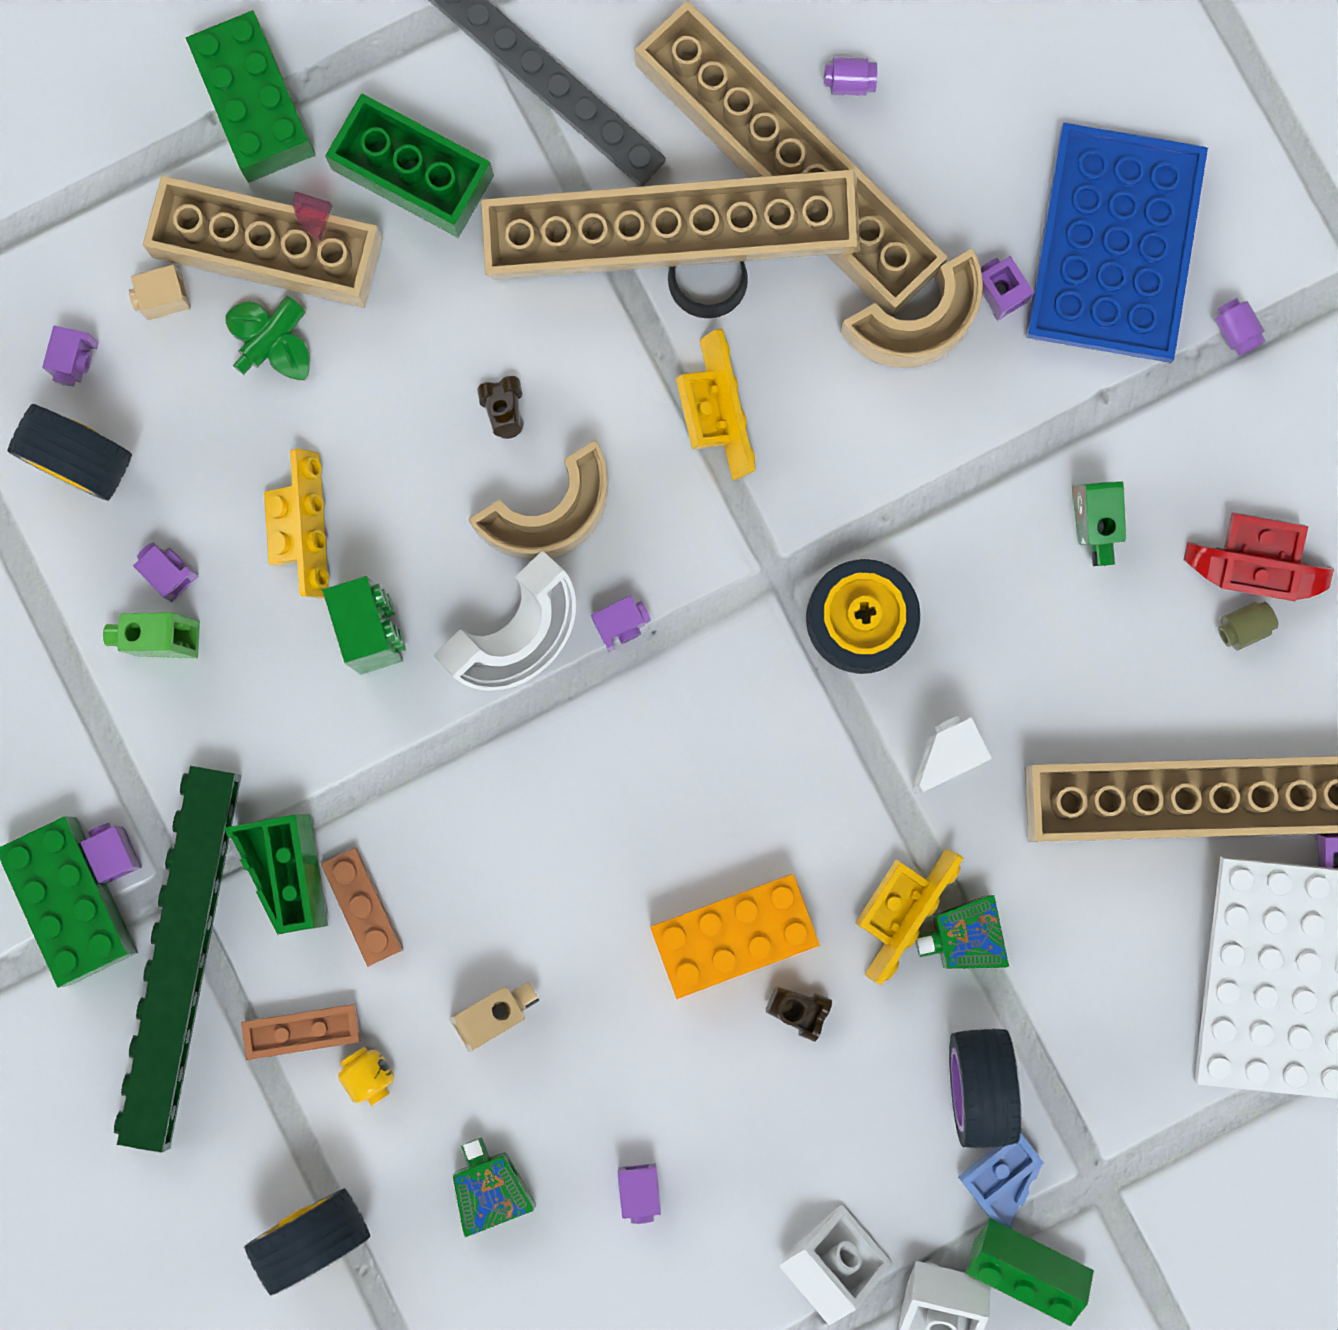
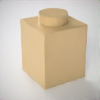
M174 264L131 276L134 288L129 290V296L135 311L140 310L148 320L191 309L182 274Z

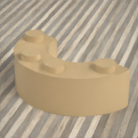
M973 248L940 266L935 277L940 291L939 305L928 316L913 321L898 320L886 314L877 303H874L843 321L840 332L845 340L864 357L876 363L896 368L923 366L947 355L962 341L968 332L981 303L982 273Z
M594 440L564 459L569 474V488L563 501L552 511L539 516H523L510 510L499 499L468 519L476 533L497 551L523 560H533L542 550L550 558H555L568 553L582 544L599 524L608 498L607 469L604 456L597 441Z

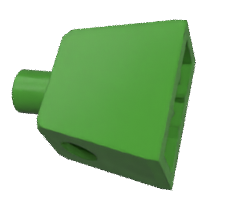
M122 613L119 616L118 624L105 625L103 641L106 646H117L119 652L139 657L198 658L200 621L175 613Z

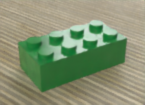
M254 10L185 37L237 164L248 183L315 156Z
M363 93L359 96L325 155L332 171L457 238L460 237L494 177L490 161Z
M63 816L0 846L1 864L57 988L73 985L138 953L107 884H98L80 844L81 841L86 840V837L78 819Z

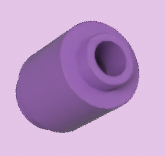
M833 57L832 65L825 64L824 87H831V95L866 96L867 92H876L877 62H869L868 58Z
M1238 298L1218 308L1220 316L1214 320L1231 350L1235 349L1239 356L1266 342L1262 335L1265 331L1248 301L1240 303Z

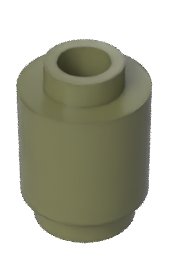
M1264 601L1260 604L1253 602L1223 616L1218 631L1227 647L1232 646L1239 651L1271 636L1272 631L1278 628V619L1274 610L1267 602Z

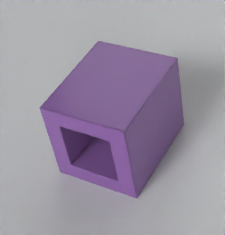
M110 823L100 825L88 832L90 838L80 842L98 884H108L142 868L124 827H111Z
M656 1163L618 1167L622 1219L631 1218V1224L653 1222L654 1215H661Z

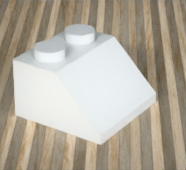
M958 715L934 727L937 734L928 739L912 786L914 795L931 789L992 759L972 717L962 722Z
M841 1205L799 1241L779 1264V1267L827 1324L831 1325L857 1310L893 1263L846 1208Z
M916 1261L907 1283L897 1330H984L989 1319L991 1286L967 1275L966 1272L940 1267L933 1263Z

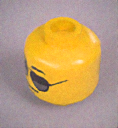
M363 1047L340 1062L342 1069L338 1072V1079L354 1103H362L367 1100L370 1106L390 1094L387 1086L393 1082L394 1073L379 1050L372 1049L368 1051L366 1047Z

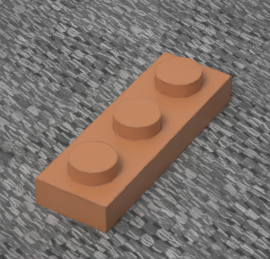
M353 848L321 863L367 967L403 951L357 848Z
M356 1004L241 1022L246 1060L361 1042Z

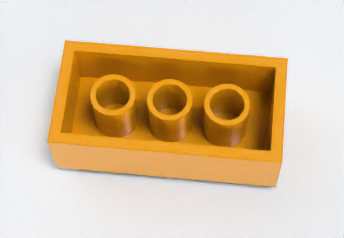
M789 874L650 926L676 999L820 946L794 874Z

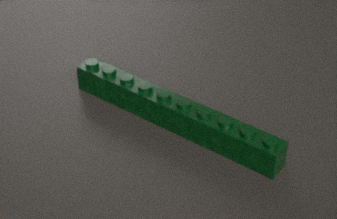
M190 766L189 773H184L181 779L180 795H183L184 799L182 809L177 810L172 826L173 832L177 833L174 848H169L165 861V868L170 871L167 885H162L158 897V906L162 907L160 922H155L151 933V944L155 945L153 959L147 961L143 975V981L147 982L148 985L145 998H140L136 1010V1019L141 1021L138 1035L132 1037L129 1046V1058H133L131 1072L126 1073L121 1088V1095L126 1096L124 1109L118 1112L114 1124V1134H118L117 1145L159 1153H163L171 1148L230 839L224 828L230 827L233 824L242 777L239 774Z

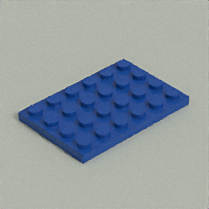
M1069 123L1062 124L1026 338L1167 363L1173 362L1208 147Z

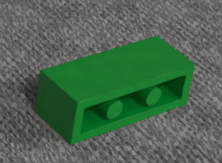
M989 1218L973 1242L966 1274L1071 1327L1088 1304L1094 1270Z

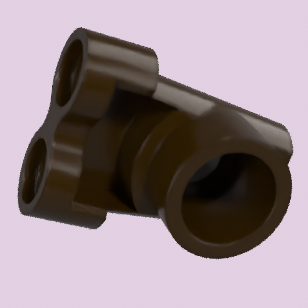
M507 376L498 383L486 382L479 385L477 388L479 404L487 410L494 435L504 439H511L519 435L524 427L518 400L522 397L520 379L516 376Z
M775 987L767 1004L766 1013L798 1029L799 1036L816 1042L821 1034L824 1020L831 1010L832 1000L817 993L810 997ZM792 999V1008L789 1011H782L784 1003Z

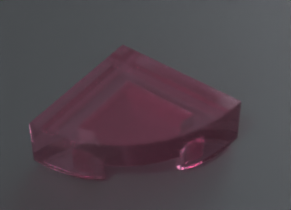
M295 191L293 208L298 222L310 236L321 241L332 209L331 202Z

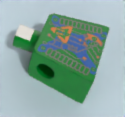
M995 895L982 896L933 915L935 931L919 934L916 940L919 957L940 954L943 968L1009 967Z
M482 1137L461 1145L468 1166L455 1171L453 1182L465 1238L534 1211L536 1207L535 1201L506 1152L489 1158Z

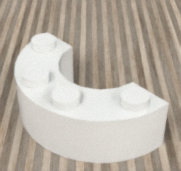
M543 550L515 576L521 586L522 600L518 612L508 625L498 632L486 636L470 635L460 629L433 655L460 683L485 691H497L515 687L542 672L557 657L566 644L576 615L575 591L566 572Z

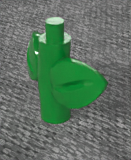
M286 296L281 301L271 317L268 311L260 304L254 302H243L230 309L225 316L227 328L236 339L246 342L238 350L241 356L233 364V367L242 375H245L252 365L258 368L268 358L271 367L280 374L295 380H306L310 368L309 350L304 340L292 334L296 325L306 314L305 310L289 296Z

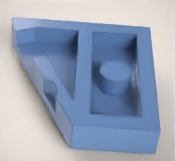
M1021 1133L1018 1143L994 1147L959 1175L958 1178L989 1218L1012 1229L1013 1227L1010 1224L1019 1205H1024L1029 1194V1186L1037 1178L1044 1162Z

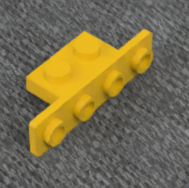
M715 329L700 340L707 372L682 374L676 378L692 449L724 446L732 480H739L755 471V454L749 443L746 430L747 420L741 409L738 396V381L733 375L729 358L730 347L725 340L723 329Z
M297 448L290 450L292 486L264 492L268 565L281 566L297 563L300 596L323 599L322 589L329 588V574L327 569V540L324 524L320 454Z
M946 849L926 879L903 863L895 860L855 922L856 925L884 943L866 971V977L879 985L893 977L899 966L898 960L904 950L910 948L916 942L922 922L926 916L932 915L940 903L939 896L946 885L951 884L959 875L961 869L959 865L963 860L962 856Z

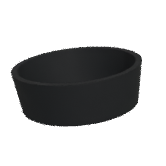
M739 261L741 265V280L733 295L725 301L713 305L699 304L687 298L677 284L675 277L676 266L670 267L668 286L671 296L682 310L692 316L709 319L726 315L739 305L746 293L748 274L744 261Z

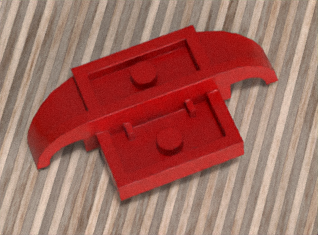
M1234 512L1231 513L1224 548H1212L1187 542L1183 559L1205 579L1221 589L1294 602L1311 598L1328 590L1334 573V568L1319 567L1301 562L1308 526Z

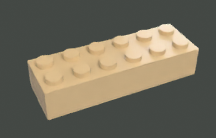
M161 175L142 246L155 259L365 308L383 238L376 225Z

